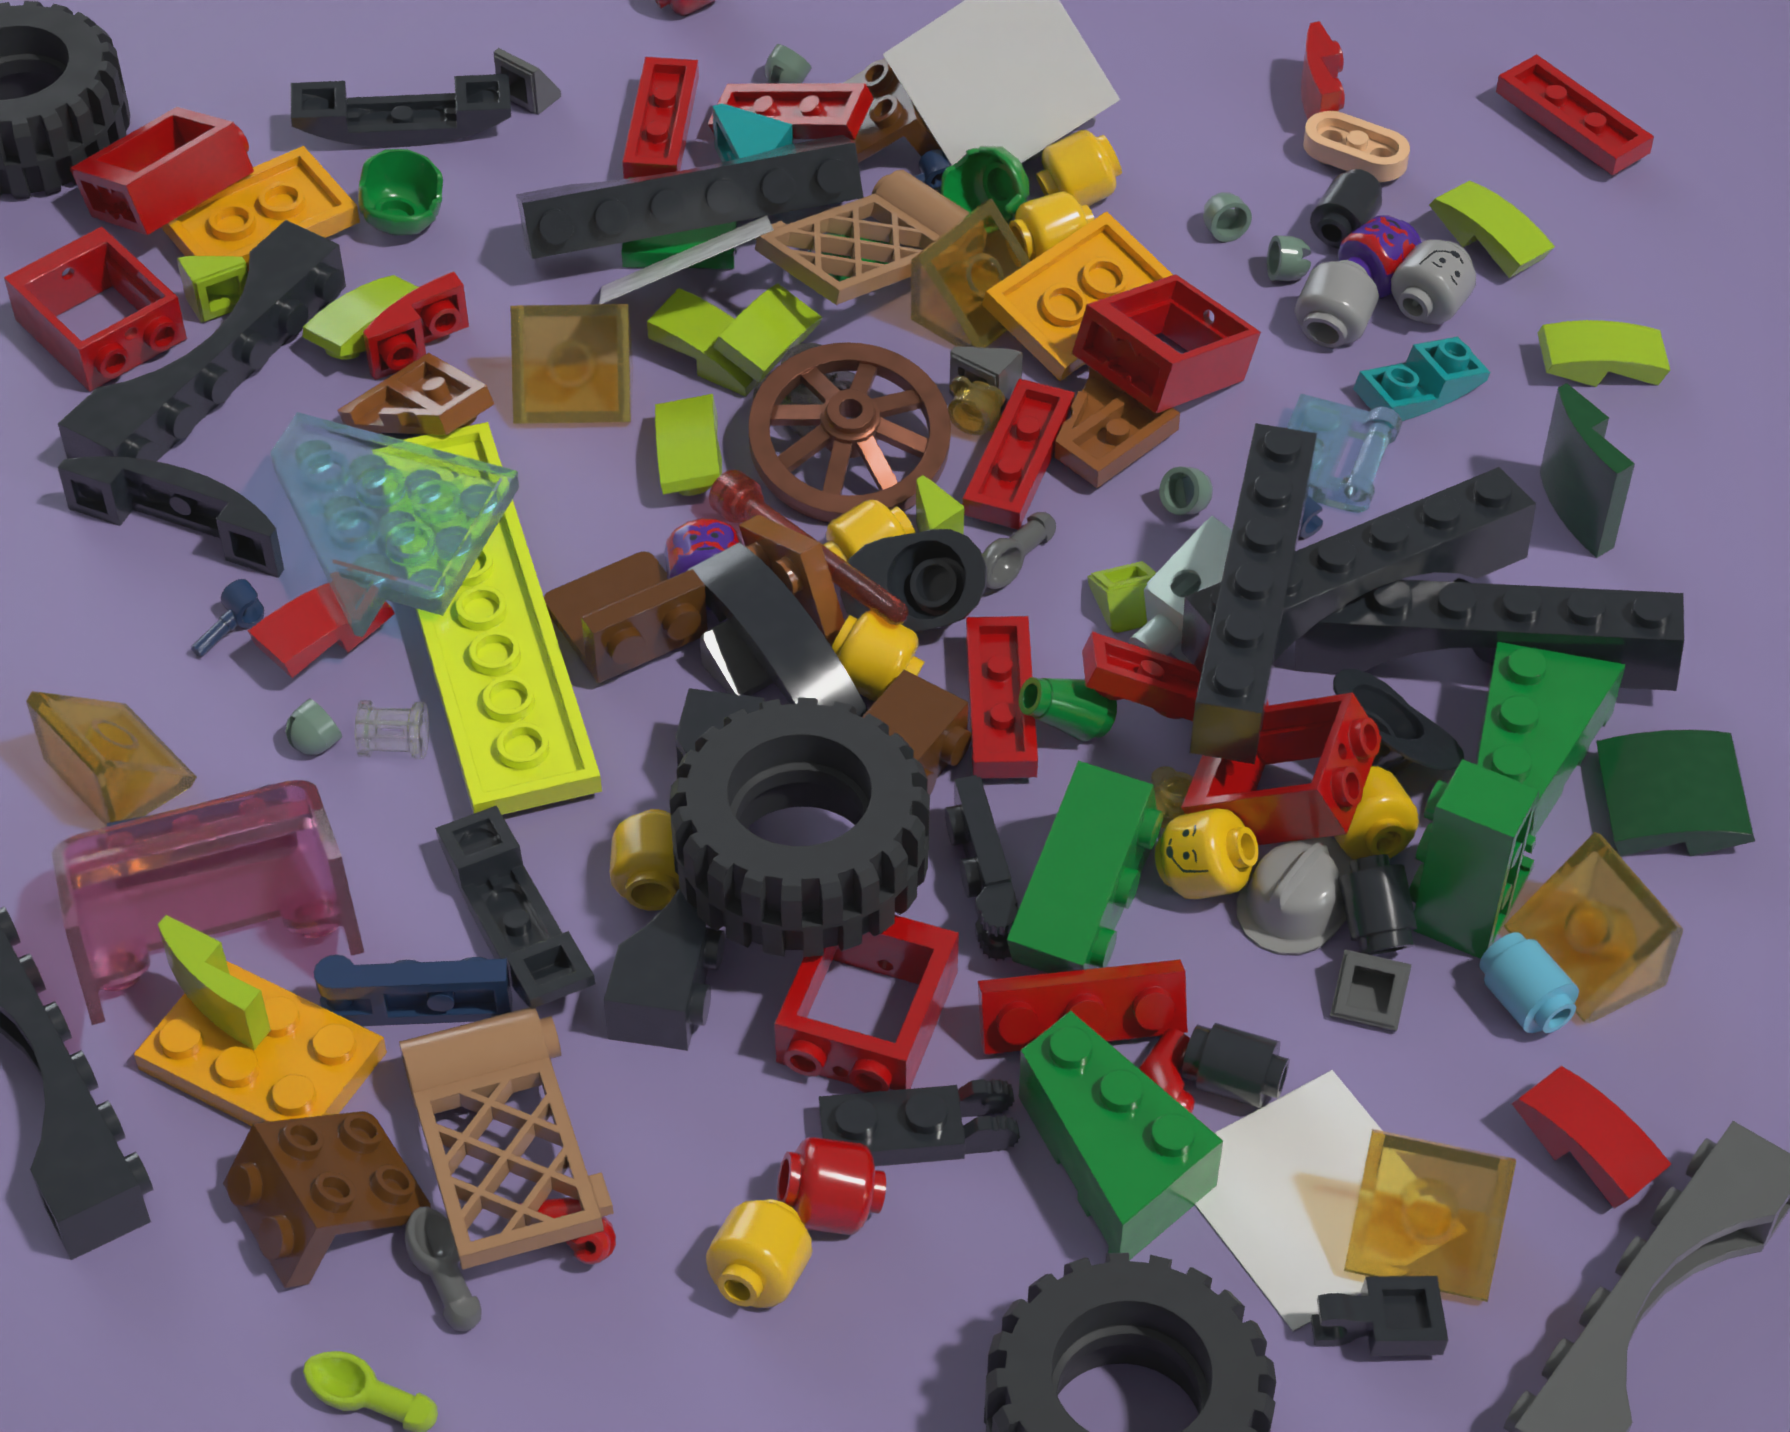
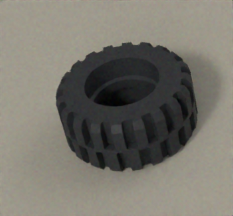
M24 1L23 5L11 6L9 2L0 3V197L2 194H12L15 199L31 198V193L45 191L46 195L61 191V186L70 182L77 185L70 170L71 167L126 136V131L130 125V110L117 50L113 47L112 39L106 31L80 12L73 15L69 8L54 3L51 7H43L39 1Z
M798 697V704L781 705L779 699L761 702L759 710L749 714L743 708L727 716L723 720L724 727L719 730L712 726L695 741V751L690 750L684 755L676 769L677 780L671 785L669 803L675 872L679 875V887L686 901L697 907L698 917L710 928L718 931L724 926L726 927L727 939L747 948L752 942L760 944L763 947V952L766 954L784 957L785 950H802L803 957L823 956L824 948L838 945L842 952L862 944V935L870 932L874 937L881 934L895 923V912L901 915L910 908L917 898V887L925 881L928 869L930 795L927 793L928 779L923 765L914 758V750L902 736L897 733L889 736V725L870 713L864 718L856 715V708L852 705L835 701L833 707L818 705L817 698ZM792 807H813L828 810L846 818L855 825L835 839L809 846H788L773 843L747 830L759 818L769 813Z
M1106 1253L1105 1263L1091 1265L1089 1258H1082L1064 1264L1062 1278L1057 1280L1050 1273L1045 1274L1028 1286V1301L1024 1299L1014 1301L1002 1317V1330L993 1336L988 1353L984 1408L986 1432H1089L1068 1414L1061 1404L1058 1394L1070 1381L1080 1374L1093 1368L1110 1364H1133L1147 1367L1167 1376L1178 1384L1190 1397L1199 1414L1181 1432H1270L1276 1404L1273 1400L1276 1387L1274 1362L1265 1356L1267 1341L1258 1323L1252 1320L1242 1323L1245 1306L1226 1289L1219 1295L1212 1291V1278L1199 1270L1190 1267L1187 1273L1184 1274L1171 1269L1172 1259L1150 1255L1149 1263L1129 1261V1253Z

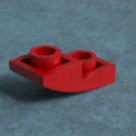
M1320 21L1310 23L1306 38L1301 96L1307 119L1323 111L1339 112L1345 105L1344 89L1341 81L1337 78L1338 73L1343 70L1344 66L1342 49L1336 40L1332 41Z
M454 271L438 277L401 297L377 316L363 331L369 371L374 380L396 373L426 355L425 343L469 327L464 284Z
M351 575L323 584L298 596L266 616L249 629L248 633L255 645L293 678L335 643L341 646L347 653L350 652L390 619L395 612L386 601L356 575Z
M1562 1065L1512 1103L1513 1107L1552 1158L1557 1160L1570 1151L1614 1209L1630 1200L1672 1165L1656 1144L1623 1110L1590 1083Z

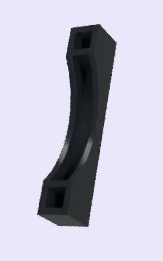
M844 135L789 144L752 156L688 170L622 180L569 184L516 194L526 250L532 259L864 198L856 145L854 141Z
M288 220L281 223L249 252V273L243 294L230 316L208 339L188 354L156 371L125 382L96 388L58 422L67 459L112 456L158 461L177 442L187 437L194 427L216 406L225 402L232 392L256 369L263 367L268 359L293 335L301 332L303 326L321 309L340 295L341 291L346 287L339 244Z
M1255 423L1195 701L1189 753L1255 764L1285 599L1310 486L1317 433Z
M1497 467L1295 551L1274 662L1291 644L1319 621L1346 603L1377 587L1406 577L1435 572L1458 573L1478 579L1527 558L1536 503L1500 467ZM1221 582L1190 594L1184 599L1181 651L1200 673H1202Z
M1400 579L1377 587L1346 603L1295 641V671L1339 673L1342 669L1366 671L1381 663L1414 653L1448 648L1496 649L1497 642L1625 664L1620 688L1677 691L1685 641L1684 593Z
M689 688L675 737L678 766L687 752L690 750L695 751V741L712 726L719 730L724 727L723 720L743 708L747 714L759 710V704L765 702L764 698ZM680 888L672 900L644 928L618 945L604 996L607 1036L609 1040L688 1051L694 1025L704 1026L706 1024L711 1001V986L705 984L708 969L718 971L720 968L725 934L724 930L716 931L710 928L698 917L697 907L686 901Z
M3 906L0 908V1033L28 1057L43 1079L45 1098L41 1140L30 1170L43 1206L70 1259L73 1260L150 1223L151 1220L143 1195L152 1191L153 1186L137 1152L135 1151L127 1156H124L117 1142L126 1138L121 1123L109 1100L96 1105L90 1094V1091L99 1088L90 1064L82 1050L70 1055L63 1042L72 1039L66 1020L55 1001L47 1005L42 1004L38 993L46 990L44 981L30 953L19 958L17 957L12 946L21 943L8 911Z

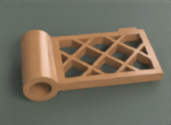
M896 170L891 174L883 176L876 183L872 195L787 225L782 221L771 224L774 229L773 231L755 238L757 240L755 250L835 305H838L945 263L958 272L966 271L973 267L986 251L990 241L991 230L987 223L905 170ZM872 216L881 223L866 221L862 219ZM828 232V233L846 235V236H850V238L840 237V236H834V235H828V234H823V233ZM860 238L889 242V244L860 240ZM900 244L919 247L920 249L901 247ZM789 247L811 250V252L793 250ZM821 252L850 256L851 259L824 255ZM861 258L887 262L888 264L861 261ZM829 274L846 276L850 278L839 282Z
M529 1007L399 1041L410 1092L418 1112L462 1270L604 1231L602 1217L614 1214L613 1205L602 1172L589 1176L587 1174L550 1059L560 1057L561 1048L552 1016L539 1019L536 1008L531 1009ZM542 1085L545 1097L531 1115L505 1105L513 1093ZM458 1107H464L477 1112L463 1133L437 1124L434 1116L436 1113ZM550 1116H552L554 1124L547 1122ZM493 1119L520 1130L505 1151L478 1140ZM535 1137L562 1147L548 1168L521 1158ZM443 1145L451 1148L447 1154H445ZM466 1155L493 1165L478 1187L452 1177V1174ZM567 1169H569L571 1177L563 1175ZM509 1172L537 1183L522 1205L494 1194ZM552 1190L579 1200L582 1209L580 1212L558 1218H552L537 1212ZM459 1199L467 1202L462 1209ZM482 1209L510 1220L500 1234L470 1241L467 1230Z

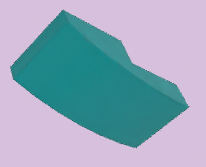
M1457 336L1413 344L1406 363L1360 371L1353 390L1384 425H1389L1418 417L1455 401L1485 383L1491 372L1475 356L1470 347Z

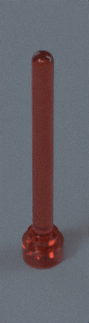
M736 469L726 471L713 483L709 493L710 506L729 522L743 523L757 515H761L814 539L764 502L760 485L742 471ZM821 544L834 584L889 624L900 625L906 621L908 608L901 600Z

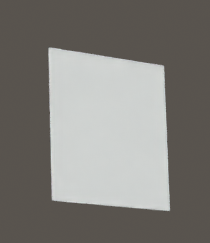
M964 0L883 53V56L951 165L957 163L966 154V150L979 148L980 146H1002L1023 163L1120 100L1059 0Z
M764 216L601 286L599 304H603L773 231L774 229L768 216Z
M1333 1070L1215 1132L1223 1140L1217 1186L1195 1204L1292 1331L1311 1322L1312 1315L1319 1314L1317 1305L1318 1295L1342 1293L1357 1296L1361 1293L1365 1276H1392L1467 1234Z

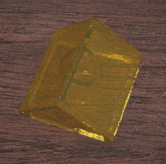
M992 199L982 203L911 259V320L955 346L986 348L1007 331L982 305L988 289L1030 262V259Z
M629 304L510 306L513 424L631 422L634 363Z
M32 691L26 700L43 759L106 827V823L146 816L191 788L197 778L126 703Z
M1596 832L1504 924L1505 929L1509 933L1519 932L1526 939L1538 941L1577 985L1579 995L1574 1003L1576 1005V1014L1583 1022L1589 1024L1666 986L1684 930L1604 837Z
M1372 1129L1358 1184L1344 1271L1365 1276H1438L1440 1292L1488 1302L1516 1159Z

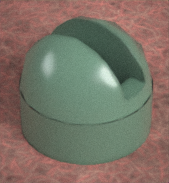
M776 44L767 58L765 77L768 83H803L812 67L795 51L784 45Z
M1221 192L1212 196L1206 202L1203 219L1206 228L1217 240L1230 242L1240 238L1248 230L1252 214L1249 207L1240 197L1230 192Z
M1279 235L1272 237L1267 252V272L1270 280L1289 282L1299 280L1307 274L1311 267V262L1302 258L1309 256L1311 250L1302 239Z
M1178 466L1170 469L1163 476L1159 494L1163 506L1169 512L1176 515H1193L1207 508L1212 499L1213 486L1210 478L1201 470L1194 467Z
M311 698L295 709L287 719L285 733L288 742L292 747L304 754L317 755L322 753L342 738V734L332 718Z

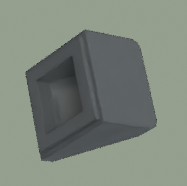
M500 48L493 52L496 74H509L510 101L539 115L561 97V90L538 67Z
M955 346L950 351L949 393L998 417L1005 409L1018 380L1022 379V352L1002 348Z
M728 619L701 635V665L728 693L751 696L774 683Z
M1345 949L1330 1016L1397 1031L1412 964Z

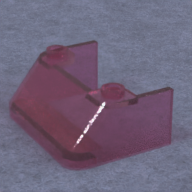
M284 781L84 832L67 838L52 851L64 928L92 1025L106 1022L100 990L120 991L135 985L140 980L141 975L150 967L149 951L164 948L158 923L165 915L208 936L281 917L283 925L288 931L300 933L305 938L323 937L331 934L341 926L351 956L364 953L342 856L317 786L309 781Z

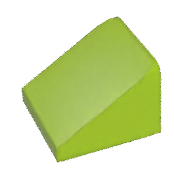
M184 256L177 258L186 300L201 323L233 311L243 294L248 277L247 266L243 257Z
M924 475L916 479V524L918 531L952 529L964 535V506Z
M1143 561L1093 572L1087 576L1088 585L1107 625L1113 632L1120 633L1141 628L1147 623L1144 589L1148 581L1157 572Z

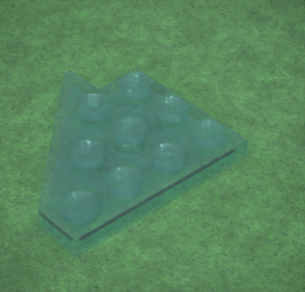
M299 412L296 413L270 452L273 469L354 635L359 637L365 635L386 600L443 616L519 489L518 472L516 470Z

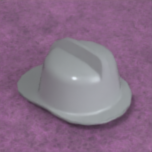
M1330 837L1289 841L1273 848L1260 859L1256 870L1251 874L1248 883L1241 889L1237 898V920L1244 934L1260 948L1279 955H1301L1323 946L1347 920L1338 878L1351 873L1349 862L1354 859L1347 856L1337 840Z

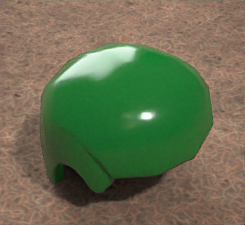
M980 146L979 148L966 150V154L957 163L944 170L941 194L987 223L990 230L994 231L1009 225L1010 221L1015 220L1018 207L1027 202V198L1030 195L1029 179L1020 160L1002 146Z
M385 149L369 157L363 164L357 198L360 213L364 216L365 221L376 230L394 236L419 234L433 223L439 214L442 203L443 176L441 171L424 155L408 149Z

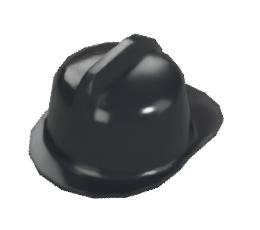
M931 529L882 538L864 545L849 558L841 575L840 596L847 614L857 619L866 611L873 610L914 632L941 628L965 619L978 606L986 588L987 566L981 550L968 536L952 529Z
M1342 669L1335 675L1333 680L1335 695L1353 692L1368 717L1373 719L1378 727L1382 738L1379 752L1375 756L1372 766H1379L1390 771L1394 776L1414 762L1428 768L1444 771L1457 769L1461 760L1464 759V752L1457 741L1439 725L1410 706L1387 683L1370 673L1357 669Z

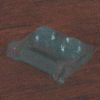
M1300 394L1286 428L1317 433L1308 496L1317 503L1350 512L1359 513L1367 510L1375 494L1373 480L1387 445L1396 440L1401 429L1402 419L1399 414L1387 407H1376L1371 411H1366ZM1354 437L1364 440L1351 474L1342 479L1334 477L1349 438Z

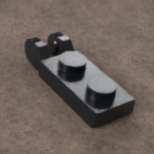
M972 775L954 779V806L945 807L948 836L952 846L962 844L966 858L960 859V872L967 898L977 897L975 899V909L978 920L975 923V934L977 941L980 942V949H983V954H987L989 959L995 958V961L1003 959L1004 961L1007 957L1011 958L1007 938L1019 910L1018 902L981 777Z
M985 1079L971 1080L959 1089L957 1085L819 1096L822 1138L866 1145L871 1151L875 1167L965 1159V1154L1007 1150L1009 1147H1014V1144L1018 1143V1139H1020L1017 1120L1014 1121L1013 1117L1008 1118L1006 1115L1003 1117L999 1115L996 1117L984 1116L988 1113L994 1115L995 1113L1009 1110L1008 1108L1013 1106V1102H1015L1012 1084H1008V1081H1001V1079H992L990 1081ZM982 1116L974 1118L965 1125L962 1124V1117Z

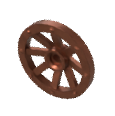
M851 342L832 343L798 353L779 365L766 378L756 393L749 415V449L753 464L760 478L768 489L783 503L806 516L821 521L831 522L866 500H878L890 510L899 507L904 512L916 504V479L924 475L936 484L948 459L951 423L947 404L942 393L929 375L915 363L896 352L879 346ZM839 371H857L850 389L841 391L823 374ZM875 376L887 379L904 390L873 399L868 396ZM802 383L824 403L822 405H780L783 399ZM921 409L927 423L929 439L888 421L884 417ZM771 426H817L777 456L770 437ZM879 439L921 458V461L908 476L898 482L877 441ZM826 447L831 452L823 490L821 491L802 482L791 472ZM861 456L879 491L864 495H841L850 458Z

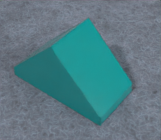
M723 103L712 106L714 148L721 162L740 159L793 144V125Z

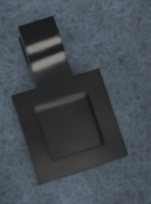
M1365 1276L1361 1296L1342 1293L1318 1295L1317 1305L1319 1314L1311 1316L1314 1345L1335 1347L1348 1344L1357 1338L1368 1336L1371 1356L1443 1355L1449 1341L1438 1276Z

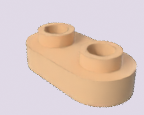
M1338 111L1316 113L1306 122L1303 141L1304 149L1309 156L1321 163L1329 164L1345 171L1361 169L1372 174L1379 182L1397 179L1407 170L1410 145L1407 139L1398 132Z

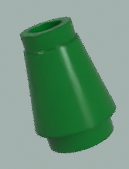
M1031 677L1025 681L1019 694V707L1023 714L1032 716L1080 741H1088L1094 737L1101 738L1105 736L1112 728L1117 715V700L1105 698L1094 689L1086 687L1085 679H1040Z

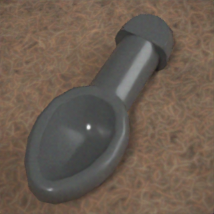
M1046 512L1031 514L1027 517V523L1010 538H998L984 550L982 555L987 566L986 588L997 589L1009 585L1018 576L1025 556L1039 544H1045L1052 539L1056 531V522L1050 514Z
M419 1207L412 1212L406 1224L405 1244L407 1254L417 1269L432 1278L445 1307L443 1316L447 1323L457 1331H469L480 1322L482 1309L478 1297L471 1295L458 1267L460 1260L449 1221L443 1214L432 1208Z

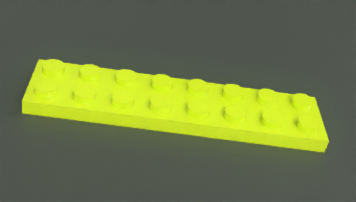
M488 422L457 428L448 435L427 434L371 446L374 466L473 814L497 805L501 814L504 815L602 792L600 772Z

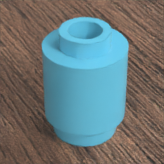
M1514 932L1498 939L1483 954L1479 967L1485 974V985L1526 1032L1536 1033L1543 1030L1545 1033H1551L1563 1027L1576 1012V1005L1574 1003L1578 998L1579 988L1538 941L1526 939L1521 933Z

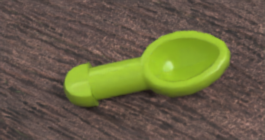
M342 1351L322 1352L311 1356L304 1364L303 1374L307 1386L319 1400L328 1406L342 1411H355L365 1407L402 1422L403 1429L412 1432H427L437 1422L438 1407L431 1398L420 1392L415 1396L379 1381L368 1363L352 1353Z

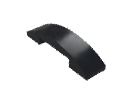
M509 74L454 76L455 93L347 98L345 81L291 83L292 127L308 134L361 146L411 147L448 142L482 132L511 117Z
M97 456L64 459L57 467L70 510L119 526L135 510L220 538L225 561L277 578L285 570L277 530L269 518L243 495L208 476L168 463L130 457Z
M739 542L688 569H693L705 584L706 604L719 622L726 619L730 621L789 704H798V697L817 698L818 705L833 707L835 701L852 705L856 708V715L863 717L868 711L849 674L813 619L787 586L751 550Z
M497 805L435 828L445 858L481 935L495 959L507 958L510 984L527 1006L533 1009L596 984L594 974L570 932L562 933L524 867L520 845Z

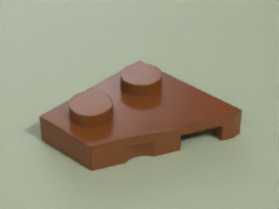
M427 353L337 411L345 428L350 432L448 435L457 428L470 426L476 420L477 415L494 405V401L486 384L431 353Z
M1089 366L1087 382L1082 392H1077L1071 405L1070 419L1063 423L1056 438L1054 458L1094 487L1099 488L1178 431L1180 413L1174 408L1157 414Z
M757 515L739 524L745 547L758 556L787 586L832 647L845 621L821 543L761 515Z

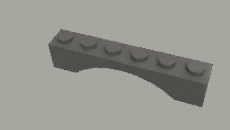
M1732 1121L1717 1143L1706 1138L1697 1149L1686 1170V1175L1692 1178L1683 1191L1672 1186L1666 1192L1651 1219V1224L1657 1227L1648 1241L1639 1236H1636L1631 1241L1615 1270V1273L1621 1276L1612 1291L1602 1286L1596 1290L1579 1320V1324L1585 1327L1575 1343L1566 1338H1563L1558 1343L1542 1371V1376L1548 1379V1381L1537 1396L1527 1390L1520 1396L1509 1413L1503 1429L1508 1432H1629L1633 1422L1626 1389L1627 1350L1640 1321L1667 1292L1691 1275L1727 1259L1762 1252L1790 1211V1153L1735 1121Z

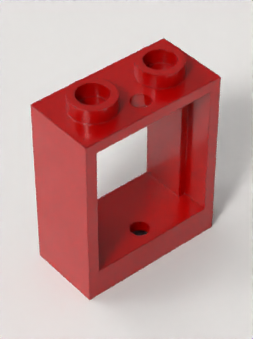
M180 107L171 109L70 168L91 217L145 235L151 234L255 172L247 154L249 151L247 138L234 122Z
M102 226L4 277L15 320L89 392L187 339L178 296ZM70 268L68 273L62 276L64 270ZM110 287H114L138 310L83 341L56 317Z
M1175 274L1087 304L1071 354L1157 414L1244 381L1261 331ZM1209 310L1214 314V321H1211L1209 318ZM1164 334L1188 352L1179 353L1155 335Z
M1353 692L1268 705L1265 709L1255 764L1202 755L1181 808L1185 814L1210 809L1230 810L1241 819L1245 827L1252 830L1258 845L1346 835L1357 805L1362 800L1363 788L1373 760L1379 752L1382 737L1376 723L1368 717ZM1321 757L1311 783L1256 790L1265 765Z
M895 915V923L875 937L870 932L862 935V944L842 952L838 945L824 948L823 956L804 957L774 1023L776 1063L786 1065L801 1075H820L852 1084L864 1093L911 1089L958 973L959 932ZM832 960L919 984L895 1043L807 1018Z

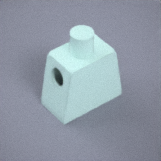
M1211 516L1148 581L1144 589L1147 623L1129 639L1130 644L1166 656L1172 653L1181 661L1192 664L1181 651L1184 599L1190 594L1221 582L1232 529Z

